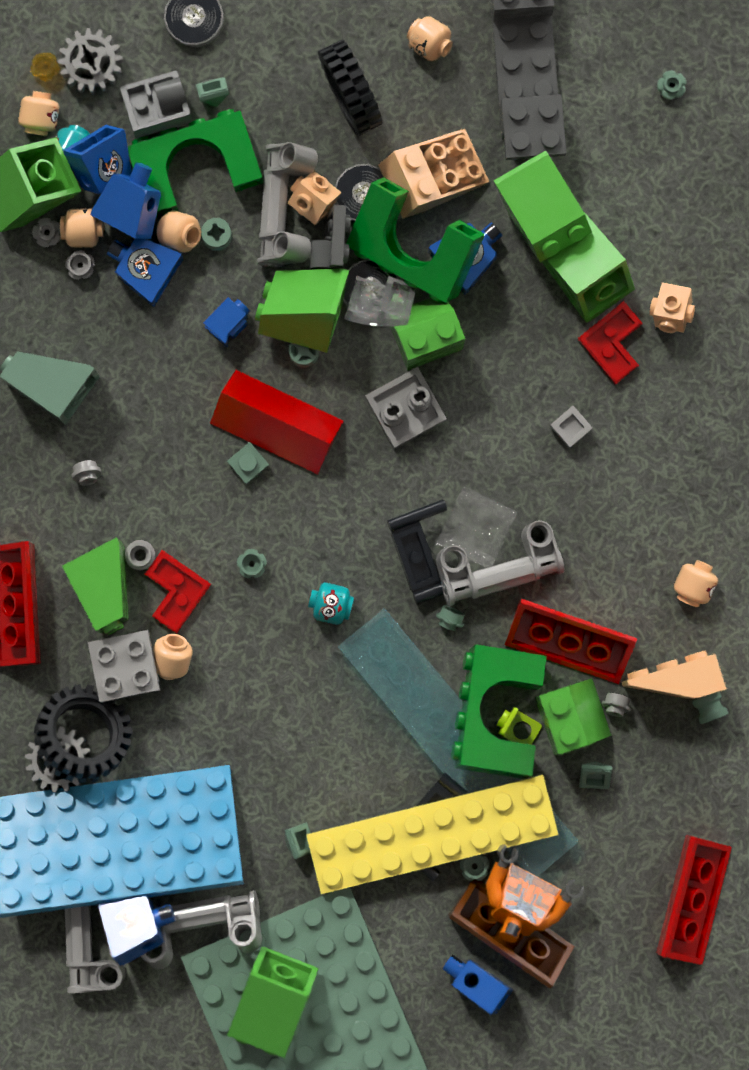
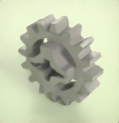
M86 28V35L84 36L75 31L76 39L72 41L66 38L65 41L68 48L59 49L60 54L65 57L58 60L59 67L65 68L60 72L62 77H70L67 83L71 88L78 84L79 93H83L85 88H89L91 94L95 95L96 87H100L103 92L107 91L105 84L109 82L115 85L116 81L113 75L122 74L121 68L117 66V64L123 63V57L116 55L121 51L119 45L111 46L114 41L113 37L109 35L104 39L103 32L100 29L96 35H92L90 28ZM89 43H94V44H98V45H101V46L98 47V48H96V47L90 46ZM79 49L77 58L72 60L74 52ZM85 52H88L89 56L94 60L96 71L87 63ZM110 60V65L107 71L103 74L102 71L104 65L109 63ZM87 75L92 77L93 79H83L80 76Z
M60 726L56 734L58 739H62L60 741L61 746L70 754L74 746L78 757L85 758V755L91 752L90 748H82L86 739L82 737L76 740L77 731L71 730L66 735L65 727ZM30 742L28 745L33 749V754H25V758L32 760V764L26 767L28 771H35L31 780L35 782L41 779L40 788L46 789L51 784L52 792H57L61 785L66 792L70 791L69 783L71 781L65 779L55 780L57 777L54 774L56 768L52 765L49 768L46 767L44 773L42 772L37 754L39 745L35 746L34 743ZM74 777L72 783L76 786L81 785V783H78V778Z

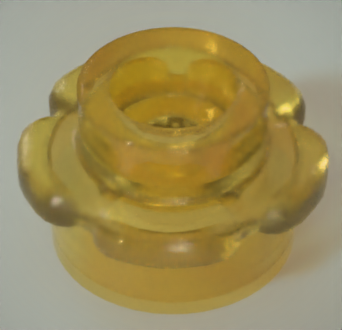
M48 52L35 55L30 67L32 75L36 78L38 77L41 81L52 80L53 76H56L60 70V66L56 62V56ZM46 64L48 65V68L43 69L42 66Z

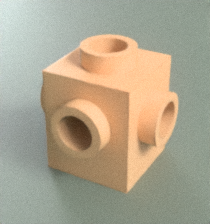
M313 171L307 177L300 176L294 182L290 189L293 194L287 203L296 209L300 215L316 225L330 211L342 192L330 184L325 177Z
M662 282L658 298L653 297L650 306V315L654 317L655 327L666 333H675L676 331L684 333L686 323H692L695 312V305H692L691 288Z

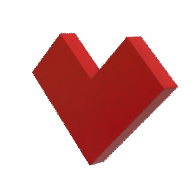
M624 301L577 339L614 385L639 366L621 342L643 323Z
M161 550L145 573L146 576L169 591L152 617L175 633H178L212 584L163 550Z

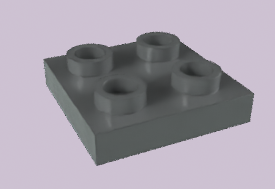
M177 70L120 87L135 139L193 122Z
M333 205L326 214L324 240L312 241L311 270L343 268L344 262H348L349 245L344 244L345 233H349L351 218L350 215L346 214V205Z

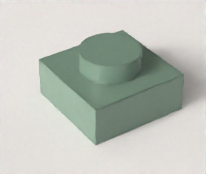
M250 442L227 460V463L246 485L269 466L267 461Z

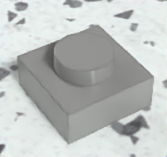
M574 406L569 408L550 425L568 448H571L592 430V426Z

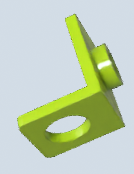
M513 707L510 712L505 709L497 723V726L501 728L498 734L511 742L532 745L542 725L518 711L519 709ZM521 721L528 723L531 727L530 736L523 740L518 739L513 732L514 726Z

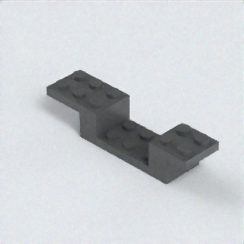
M490 0L501 138L504 139L506 160L531 159L545 150L550 157L566 156L562 94H558L552 25L554 0Z

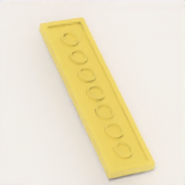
M539 775L309 833L306 836L320 892L325 894L496 851L502 844L507 845L506 848L556 836L558 835V830L544 776Z

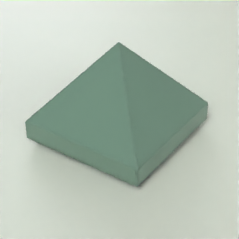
M225 77L196 85L200 101L215 107L229 95Z
M596 761L582 764L579 788L609 789L612 766Z
M307 822L285 830L286 846L294 859L311 853L306 836L310 833Z

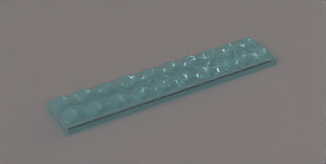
M385 608L338 646L443 774L446 772L469 793L524 780L455 769V760L451 759V752L454 741L458 742L459 730L455 729V721L458 711L462 712L463 702L459 700L456 693ZM554 811L553 815L558 835L506 848L510 855L512 850L516 848L518 850L516 862L522 869L537 877L579 842Z

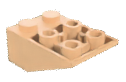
M465 129L393 151L378 165L383 177L409 191L400 212L402 218L427 211L489 183L488 177Z
M706 650L685 656L686 663L678 665L677 659L656 665L657 671L650 674L647 668L627 674L628 680L622 682L623 687L686 699H695L726 689L716 654L707 656Z

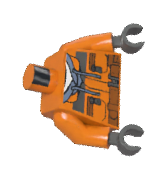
M502 844L497 850L500 860L495 862L486 882V890L489 904L492 906V918L504 924L499 934L500 937L507 942L515 943L520 933L524 936H530L535 930L542 932L559 922L572 905L570 902L572 898L582 896L584 887L582 886L578 893L571 894L569 886L574 882V879H571L565 884V894L563 896L560 895L561 889L512 864L518 858V850L516 848L512 850L510 857L504 858L503 854L507 845Z

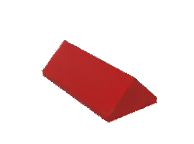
M235 370L220 394L210 424L318 475L344 421Z
M29 541L0 545V667L41 664L34 544Z
M521 599L518 603L505 646L526 653L544 655L546 660L619 684L637 638Z
M686 835L656 951L660 956L699 965L703 964L732 849L731 846Z

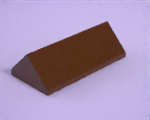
M476 879L471 881L448 914V917L551 989L575 946L549 928L542 932L535 930L530 936H524L520 933L515 943L503 940L499 934L504 924L494 920L491 916L492 906L489 904L486 884Z

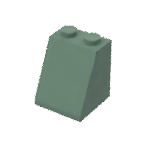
M16 352L13 357L9 355L0 367L2 371L0 378L7 385L65 425L100 378L95 368L88 364L23 352Z

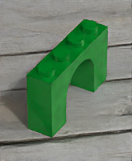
M233 109L225 110L218 113L217 118L208 121L205 118L196 119L188 124L189 127L180 130L173 127L161 131L158 137L149 139V137L145 136L131 142L132 145L128 146V153L133 168L136 162L151 167L152 172L147 185L159 190L161 193L156 218L165 215L169 211H179L170 186L168 170L173 157L180 150L191 145L209 146L223 157L235 193L264 184L241 110L236 112Z
M385 177L371 182L346 244L349 245V248L354 250V254L358 257L370 259L377 263L384 272L396 274L403 278L407 285L429 293V297L437 302L447 303L458 297L485 234L461 220L447 226L437 252L431 261L416 260L401 248L396 236L397 219L409 191Z
M476 644L469 649V652H465L463 670H467L466 681L461 682L459 690V700H463L462 712L458 711L455 721V729L459 730L458 742L454 741L451 752V759L455 760V769L519 779H527L532 776L536 745L505 741L493 736L482 723L480 703L484 693L494 686L506 685L537 690L542 687L546 656Z

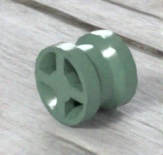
M211 218L204 223L201 229L204 244L213 251L226 249L232 241L229 224L221 218Z
M290 343L289 356L296 366L307 368L317 361L319 350Z
M720 691L692 701L693 707L698 709L700 714L698 718L700 724L729 714L727 708L721 704L722 696Z

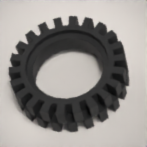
M340 40L319 50L318 57L325 72V77L329 81V86L335 95L334 97L354 133L360 136L383 125L382 116L374 100L373 92L370 90L369 83L365 79L364 73L348 44L344 40Z
M81 684L74 685L72 690H69V687H65L59 694L56 692L44 705L34 727V733H36L34 744L35 746L39 745L37 751L39 758L44 756L46 758L44 765L47 768L52 765L56 768L54 774L60 776L61 773L67 775L65 780L71 782L74 777L78 778V783H85L88 778H91V782L98 781L100 776H108L112 770L118 767L131 744L129 738L132 735V727H128L131 720L129 715H123L126 708L123 704L117 706L115 704L116 700L100 703L98 692L93 691L94 685H87L85 689H81ZM73 709H86L98 714L104 720L109 730L110 741L107 750L93 758H80L68 753L61 746L56 734V724L61 715Z

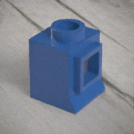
M228 297L203 324L227 348L229 338L231 337L234 340L248 325L246 320L250 310L239 299L233 302Z

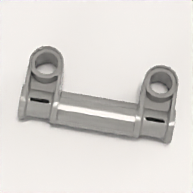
M292 142L268 144L265 148V151L268 152L267 169L264 170L261 228L259 233V239L262 240L260 258L257 259V264L281 267L287 264L303 263L311 253V242L305 236L285 232L288 185L290 177L310 174L315 170L318 154L313 148Z
M535 521L526 525L521 533V540L526 553L525 557L471 572L467 554L461 547L454 545L442 549L437 554L436 565L448 606H453L456 601L469 597L477 599L478 597L538 581L541 576L551 573H564L563 559L557 547L551 526L544 521ZM534 527L539 528L543 532L544 537L541 543H536L531 538V530ZM447 552H453L457 555L458 565L455 568H450L446 565L445 555ZM546 562H550V563H551L550 565H546V566L541 567V564H543V563H546ZM465 587L464 590L455 592V589Z
M253 890L248 895L232 898L230 895L172 906L176 922L160 927L164 939L163 944L158 946L162 947L161 955L151 959V951L141 955V957L152 968L164 969L170 965L173 959L170 933L228 923L230 939L240 951L244 953L256 951L262 943L259 918L260 907L256 891ZM246 930H251V938L246 942H240V935Z
M91 905L65 909L66 966L69 967L70 986L67 987V993L112 990L121 985L126 978V970L123 965L119 966L115 960L93 961ZM106 967H112L117 971L118 979L115 983L105 980L103 973Z

